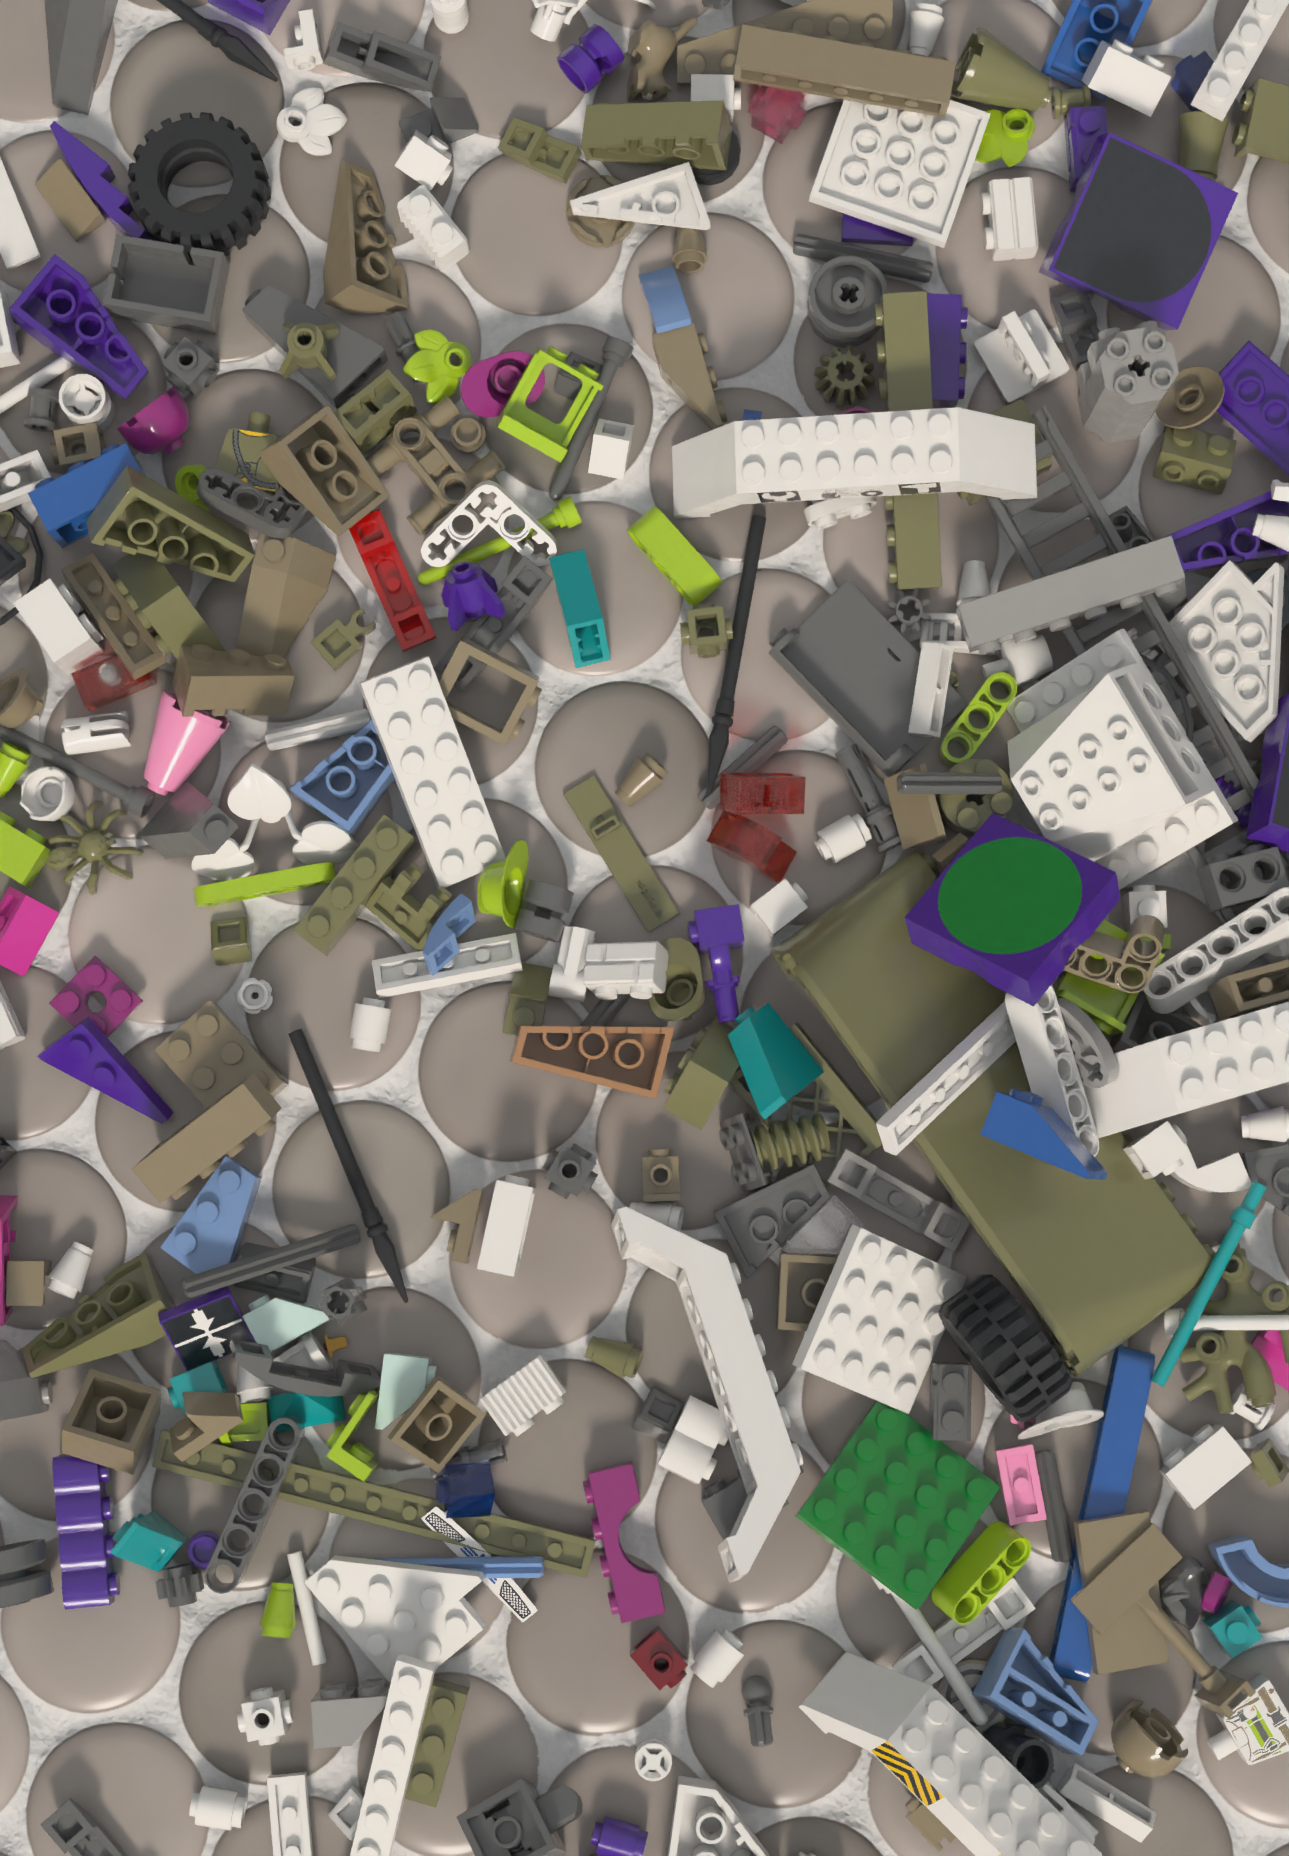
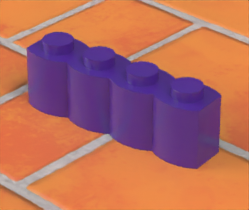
M70 1455L53 1457L52 1470L56 1495L55 1506L59 1533V1558L62 1571L64 1608L66 1610L111 1605L115 1602V1595L120 1594L119 1573L113 1572L112 1557L116 1556L110 1553L117 1544L112 1539L115 1534L110 1535L109 1519L114 1518V1502L112 1497H107L105 1489L106 1482L111 1480V1468Z

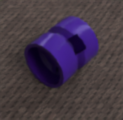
M593 24L579 37V45L571 44L557 57L558 65L565 76L577 89L585 94L602 81V72L609 74L624 61V55L616 41L605 29L597 24Z

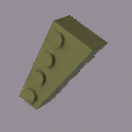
M724 100L625 104L601 102L586 106L581 148L587 160L673 167L689 162L691 168L726 171L732 127Z
M128 465L86 521L90 542L101 546H104V544L120 547L122 552L136 555L138 552L156 557L158 562L171 565V562L188 566L191 571L230 582L237 580L255 556L249 534Z

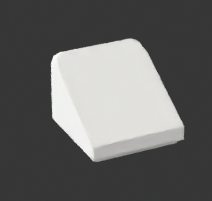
M355 1786L349 1788L328 1814L351 1841H354L364 1794Z

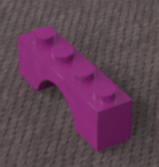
M628 1461L589 1470V1480L583 1481L587 1503H595L597 1517L591 1518L595 1540L603 1539L606 1554L599 1555L604 1578L611 1576L614 1591L608 1592L612 1615L619 1614L621 1623L664 1614L665 1604L657 1571L645 1569L633 1563L627 1557L620 1544L619 1528L621 1521L629 1509L640 1502V1493L633 1462Z

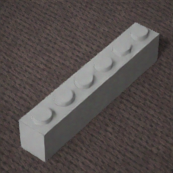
M1168 536L960 604L957 607L956 613L969 652L979 650L980 655H984L1001 649L1000 643L1010 639H1014L1016 644L1037 637L1035 631L1047 627L1050 628L1051 632H1055L1071 626L1072 619L1084 615L1086 620H1092L1106 615V608L1120 604L1121 609L1138 605L1143 602L1142 596L1154 592L1157 597L1172 594L1178 591L1177 585L1181 584L1186 577L1172 536Z

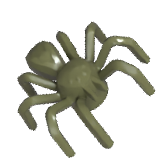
M93 801L86 810L85 816L88 831L73 817L68 815L60 817V822L70 824L79 833L80 837L56 835L48 839L50 846H54L57 842L77 844V847L58 846L52 850L47 859V866L51 870H64L73 865L80 857L83 858L65 874L64 881L67 886L72 884L71 878L91 862V871L87 883V888L91 895L97 893L95 882L99 862H102L110 872L129 880L133 878V874L113 865L107 857L112 854L142 856L144 853L142 849L136 847H111V845L117 843L116 840L108 839L114 834L112 832L104 834L114 818L128 814L126 810L117 809L109 813L102 821L98 830L95 829L93 812L96 807L104 805L102 801Z

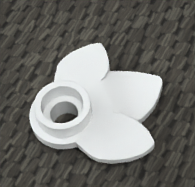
M311 87L295 94L291 106L280 111L277 116L276 127L283 139L289 142H298L305 152L315 156L329 155L332 152V146L328 136L340 131L346 124L347 117L337 107L323 104L324 93L321 88ZM289 120H297L301 125L293 126L289 123Z

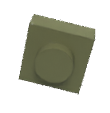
M1270 1438L1258 1443L1250 1454L1254 1473L1259 1479H1264L1269 1488L1283 1482L1289 1469Z

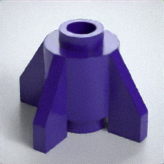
M460 562L454 565L446 576L441 597L444 607H448V621L451 630L458 631L467 622V618H477L485 613L502 618L506 614L503 603L496 594L498 588L495 579L477 564Z

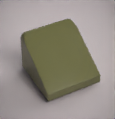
M247 917L210 922L211 951L217 966L252 961Z

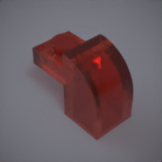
M725 809L706 840L730 858L750 865L768 879L777 883L781 882L797 854V851L781 841L782 838L774 832L744 816Z

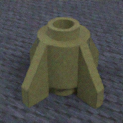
M286 321L282 327L288 334L287 346L289 351L279 369L283 378L286 380L299 369V366L308 369L319 366V369L331 382L337 378L336 373L326 360L328 350L326 344L340 333L338 327L334 323L316 326L305 322L295 325Z

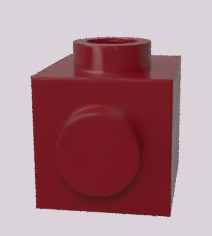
M659 1626L653 1629L630 1650V1657L659 1691L666 1685L670 1689L673 1688L687 1675L684 1670L688 1666L687 1658Z

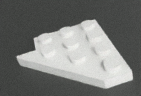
M1229 560L1181 609L1169 624L1219 712L1246 741L1252 742L1278 716L1284 567L1275 562L1254 583L1234 562ZM1160 643L1157 644L1160 647V649L1166 654L1162 645Z
M334 1555L304 1582L390 1683L396 1659L400 1653L437 1664L436 1668H438L487 1625L463 1597L484 1579L485 1575L481 1571Z

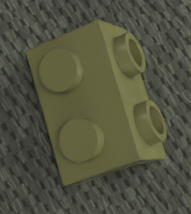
M1165 426L1159 457L1153 470V477L1215 494H1222L1232 471L1237 440L1192 428L1174 429Z

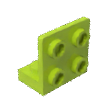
M377 1389L371 1390L368 1394L362 1392L357 1396L347 1413L352 1415V1418L347 1425L344 1423L340 1426L338 1425L326 1443L331 1448L326 1457L363 1482L372 1475L379 1463L372 1459L375 1453L360 1442H356L353 1445L348 1442L379 1397Z

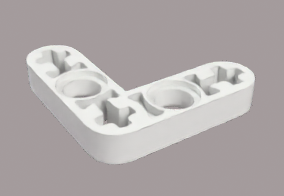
M485 480L478 483L426 535L421 549L422 557L426 563L434 567L445 566L489 524L522 556H526L537 566H546L550 563L549 558L556 556L557 543L554 536L501 485L495 481ZM483 491L489 494L493 491L496 494L494 498L496 504L486 503L480 509V515L484 516L480 519L474 510L481 502L482 495L480 493ZM469 503H471V505H472V507H473L474 509H472L471 507H469V506H467V505H468ZM512 514L521 516L525 522L524 528L519 532H510L504 526L506 517ZM458 515H467L472 519L473 527L468 532H458L453 527V519ZM445 528L451 537L445 545V555L443 556L441 553L432 555L430 553L432 549L430 543L440 544L446 538V532L442 531ZM531 528L536 530L532 532V538L538 544H542L544 541L548 543V554L545 555L540 552L535 555L533 553L534 544L528 538H526L524 544L520 542L528 535Z

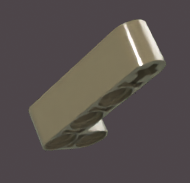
M1140 916L1131 924L1125 941L1094 931L1072 953L1064 971L1123 992L1138 993L1148 985L1161 955L1165 931L1164 925L1154 916ZM1139 937H1150L1153 941H1143ZM1090 955H1101L1104 959H1095ZM1128 967H1135V968L1139 969L1140 971L1133 972V971H1129V970L1126 969V968H1128Z

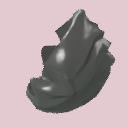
M1184 1556L1158 1581L1163 1611L1172 1621L1183 1625L1188 1630L1193 1629L1202 1611L1201 1600L1205 1591L1203 1584L1209 1583L1211 1578L1206 1572L1205 1567L1197 1559Z

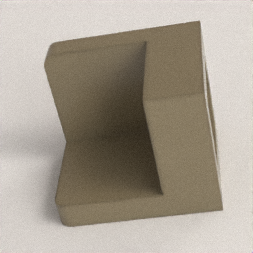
M52 1260L7 1261L6 1306H43L45 1303V1276L51 1273Z

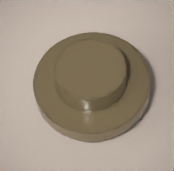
M462 417L452 425L450 439L453 446L460 452L473 453L479 450L485 443L486 431L478 419Z

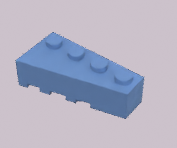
M372 719L357 734L347 739L342 744L343 746L330 757L314 767V770L304 779L298 781L289 789L294 796L331 822L340 825L353 837L395 780Z

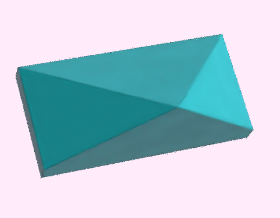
M286 1392L271 1395V1398L267 1400L271 1423L286 1415L297 1417L301 1420L304 1427L346 1420L343 1396L325 1397ZM285 1423L280 1424L277 1428V1432L293 1430L292 1426Z

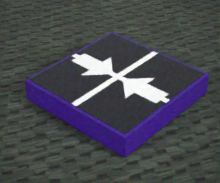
M229 1286L158 1313L159 1322L187 1371L232 1354L229 1346L231 1338L256 1343L242 1317L244 1314Z

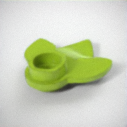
M996 109L985 111L991 113L975 161L991 163L1002 158L1008 167L1020 163L1029 151L1028 140L1032 138L1035 132V122L1032 116L1023 109H1012L1007 113ZM1016 127L1022 128V129H1020V130H1012L1013 128H1016Z
M429 329L415 333V342L420 351L414 353L408 359L402 369L403 373L414 380L427 382L426 399L428 403L440 402L445 396L451 397L457 389L458 378L465 375L471 366L472 360L469 350L459 342H449L441 332ZM451 353L459 356L460 362L458 366H453L450 363L449 357Z

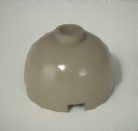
M1131 1700L1121 1711L1112 1726L1111 1738L1113 1748L1118 1755L1116 1760L1125 1771L1131 1774L1135 1772L1150 1778L1167 1775L1189 1753L1188 1748L1182 1751L1180 1747L1184 1738L1172 1722L1160 1711L1153 1708L1150 1714L1145 1709L1140 1708L1144 1703L1143 1701Z

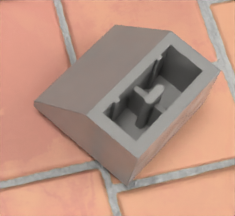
M382 1678L363 1680L362 1686L347 1687V1682L345 1681L325 1683L324 1689H319L311 1700L314 1749L352 1746L384 1709L390 1684H385Z

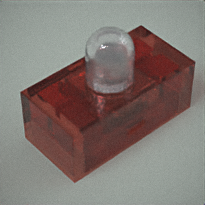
M117 654L71 673L82 702L90 712L157 684L152 671L134 680Z

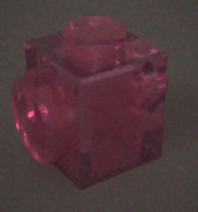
M761 85L748 108V113L752 114L751 127L782 144L791 128L797 130L807 111L803 109L805 95L802 92Z

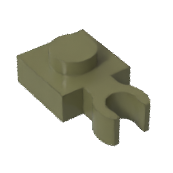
M364 609L355 611L350 623L346 626L339 619L335 620L311 641L313 647L335 672L363 649L357 639L360 636L372 633L376 628L374 621L366 627L358 625V620L366 614Z

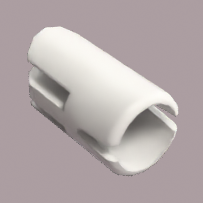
M120 711L64 719L61 722V728H64L65 732L61 735L65 752L68 755L131 747L130 730L127 724L129 720L128 712Z

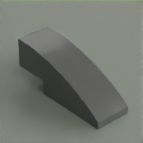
M337 22L331 32L322 64L382 83L431 92L441 56L377 31L370 35Z

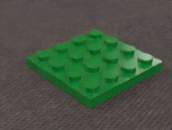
M875 1401L795 1517L916 1610L921 1607L1000 1489V1486L941 1440H932L930 1432L906 1413Z

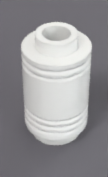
M430 0L434 22L442 32L454 34L466 27L469 21L467 0Z

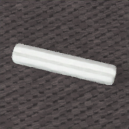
M361 709L268 730L265 732L266 745L269 750L274 751L359 732L369 723L371 716L368 709Z

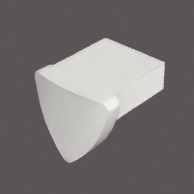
M311 1332L302 1335V1341L273 1360L328 1372L334 1369L327 1352Z

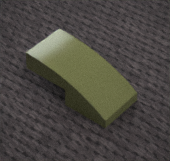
M513 117L498 146L499 151L510 158L564 184L567 183L582 154L578 146L549 136L544 128Z

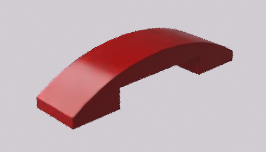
M380 509L367 514L349 528V531L404 653L437 637Z

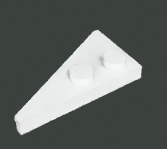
M689 162L570 200L573 215L699 230L711 229L710 220Z

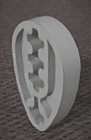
M1057 998L1069 1040L1073 1042L1071 1044L1073 1051H1075L1073 1054L1083 1086L1101 1088L1115 1081L1119 1075V1065L1110 1044L1101 1030L1075 1003L1067 999ZM1096 1063H1099V1064L1101 1065V1067H1100V1072H1101V1074H1103V1075H1100V1074L1098 1073V1071H1099V1066H1098Z

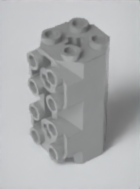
M1156 321L1140 323L1134 327L1135 329L1120 331V328L1117 327L1100 331L1098 333L1099 340L1091 343L1087 351L1088 362L1081 364L1076 373L1081 393L1078 398V405L1083 428L1090 433H1096L1107 444L1136 440L1179 375L1174 346L1167 341L1165 330L1158 329Z

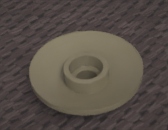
M1194 366L1179 371V375L1155 411L1157 417L1164 425L1174 429H1187L1203 423L1217 411L1222 403L1225 393L1223 380L1215 370L1204 366Z

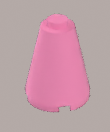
M164 690L160 697L143 775L144 779L149 781L147 787L164 796H167L169 791L175 793L225 733L231 721L226 716H216L214 718L210 715L211 712L209 710H194L193 717H183L175 692L172 691L170 694L167 690Z

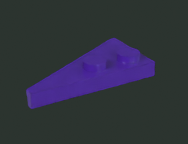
M89 1016L44 1048L38 1055L40 1060L161 1124L167 1121L174 1113Z

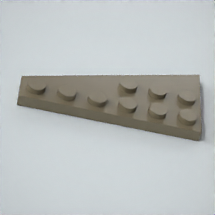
M810 0L742 24L749 26L755 23L764 24L772 30L783 32L798 30L805 33L806 36L817 38L833 36L840 39L841 42L851 44L866 42L880 49L891 50L893 0ZM742 24L677 45V83H691V74L734 75ZM734 80V83H746Z

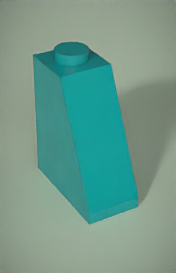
M585 550L565 552L561 555L550 557L554 583L575 667L579 668L611 660L603 617Z
M769 1003L757 1011L752 1006L745 1010L735 1019L738 1026L728 1034L759 1114L764 1120L824 1073L822 1068Z

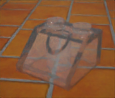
M831 1195L779 1249L786 1254H840L852 1224L862 1229L867 1227L836 1195Z

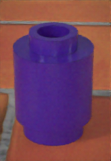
M605 1816L603 1823L595 1822L590 1845L597 1846L595 1854L601 1856H643L648 1832L640 1830V1825Z

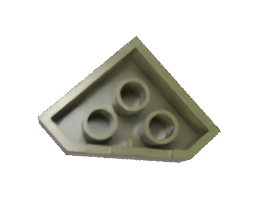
M138 552L136 555L128 553L111 565L118 575V578L113 582L123 594V597L133 609L137 618L153 636V639L163 653L168 655L172 652L177 658L172 663L175 669L181 645L192 647L194 644H203L210 646L214 650L226 652L169 570L162 562H158L156 557Z

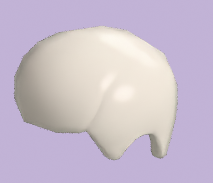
M46 766L34 770L27 775L21 786L20 805L28 812L29 818L33 820L56 821L61 816L67 815L74 805V785L71 779L57 767Z

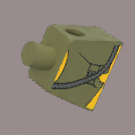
M250 412L247 430L229 428L215 468L223 470L274 496L281 485L258 452L279 436L268 433L271 416L261 412Z

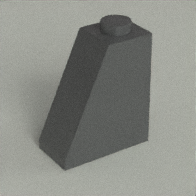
M186 780L137 835L165 859L215 854L238 829L239 825Z

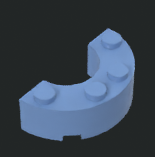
M1243 1534L1207 1543L1210 1554L1218 1569L1224 1576L1228 1577L1234 1586L1258 1601L1277 1607L1289 1608V1563H1272L1267 1561L1258 1553L1253 1540Z

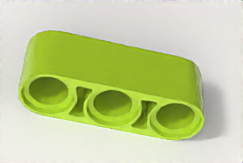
M653 506L626 529L634 543L692 606L699 605L723 584L714 569L656 506Z
M1005 672L992 674L948 732L939 747V757L945 766L952 768L956 764L970 759L1015 698L1017 684L1010 674ZM995 683L1004 685L1008 691V697L1005 699L994 698L990 692V685ZM973 712L983 714L987 720V726L982 729L974 728L969 722V714ZM952 741L962 743L966 749V755L962 758L952 757L947 750L948 743Z
M1003 1521L992 1523L937 1582L932 1591L934 1605L960 1625L970 1623L1027 1561L1031 1553L1030 1541Z

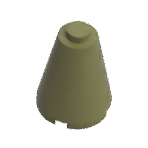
M978 27L977 34L972 33L956 64L955 69L959 70L958 75L960 76L958 82L953 80L951 96L957 99L1036 112L1039 107H1046L1053 88L1049 86L1050 78L989 31Z

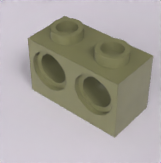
M387 369L336 410L334 414L364 456L392 433L395 425L400 420L412 417L417 412L411 393Z

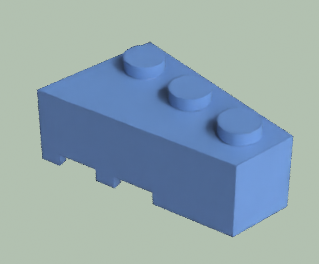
M224 1157L220 1163L221 1166L214 1171L160 1247L196 1274L235 1262L241 1247L240 1243L262 1178L233 1157Z
M1024 1628L1004 1630L972 1695L1018 1725L1031 1729L1032 1732L1040 1736V1739L1062 1753L1083 1756L1099 1723L1098 1719L1073 1688L1062 1680L1054 1670L1053 1663L1047 1656L1041 1654L1030 1640L1032 1637Z

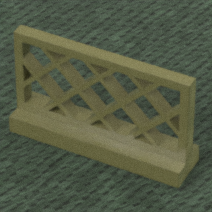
M798 1022L793 1024L789 1029L822 1068L824 1073L814 1080L816 1082L815 1098L794 1096L789 1100L787 1119H792L793 1101L815 1103L814 1114L819 1112V1104L834 1105L840 1112L839 1127L827 1126V1130L838 1132L836 1153L822 1151L821 1156L835 1158L836 1164L841 1155L842 1134L845 1132L858 1134L865 1142L867 1147L857 1154L864 1159L882 1145L876 1126L878 1120ZM741 1068L736 1071L730 1080L731 1084L769 1129L771 1122H778L783 1126L784 1121L772 1120L770 1117H767L765 1120L759 1114L751 1092L739 1080L744 1075ZM822 1090L830 1100L820 1099V1091ZM844 1118L852 1126V1128L843 1127ZM808 1152L810 1164L814 1162V1156L812 1152ZM793 1155V1160L800 1168L808 1165V1163L802 1164L798 1156ZM827 1179L823 1181L826 1188L832 1185L827 1182Z

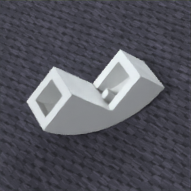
M1188 1152L1180 1158L1184 1164L1170 1174L1179 1182L1206 1192H1236L1248 1189L1252 1184L1239 1152L1230 1153L1196 1167L1191 1153Z

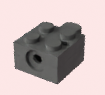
M521 1778L458 1815L457 1819L475 1856H560L567 1851L557 1830L578 1819L582 1813L583 1804L579 1794L565 1785H558L539 1796L533 1783Z

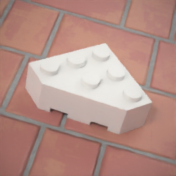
M678 1776L667 1856H770L716 1781Z

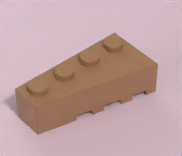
M518 1026L509 1062L656 1099L675 1027Z

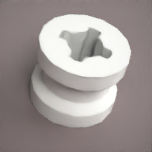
M654 1737L647 1738L638 1745L634 1759L635 1769L638 1774L649 1781H659L667 1776L672 1766V1754L666 1742Z

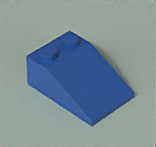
M1073 0L1041 72L1077 89L1081 88L1085 84L1082 78L1101 41L1103 40L1112 45L1114 40L1117 39L1132 46L1153 0ZM1090 88L1092 96L1106 101V95Z
M1011 1088L1010 1093L996 1092L980 1135L1085 1179H1106L1108 1172L1059 1115L1052 1108L1042 1104L1043 1097L1023 1089L1020 1091Z

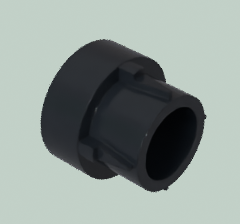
M999 1722L990 1726L982 1734L1036 1789L1044 1786L1051 1777L1052 1772H1055L1051 1749L1046 1743L1039 1740L1040 1736L1032 1732L1031 1729L1011 1722Z

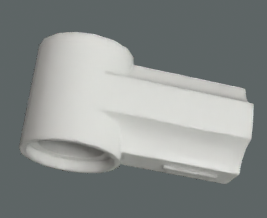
M564 926L557 964L554 963L548 996L585 1002L588 989L583 982L585 965H587L586 952L587 945L595 941V931L575 926Z

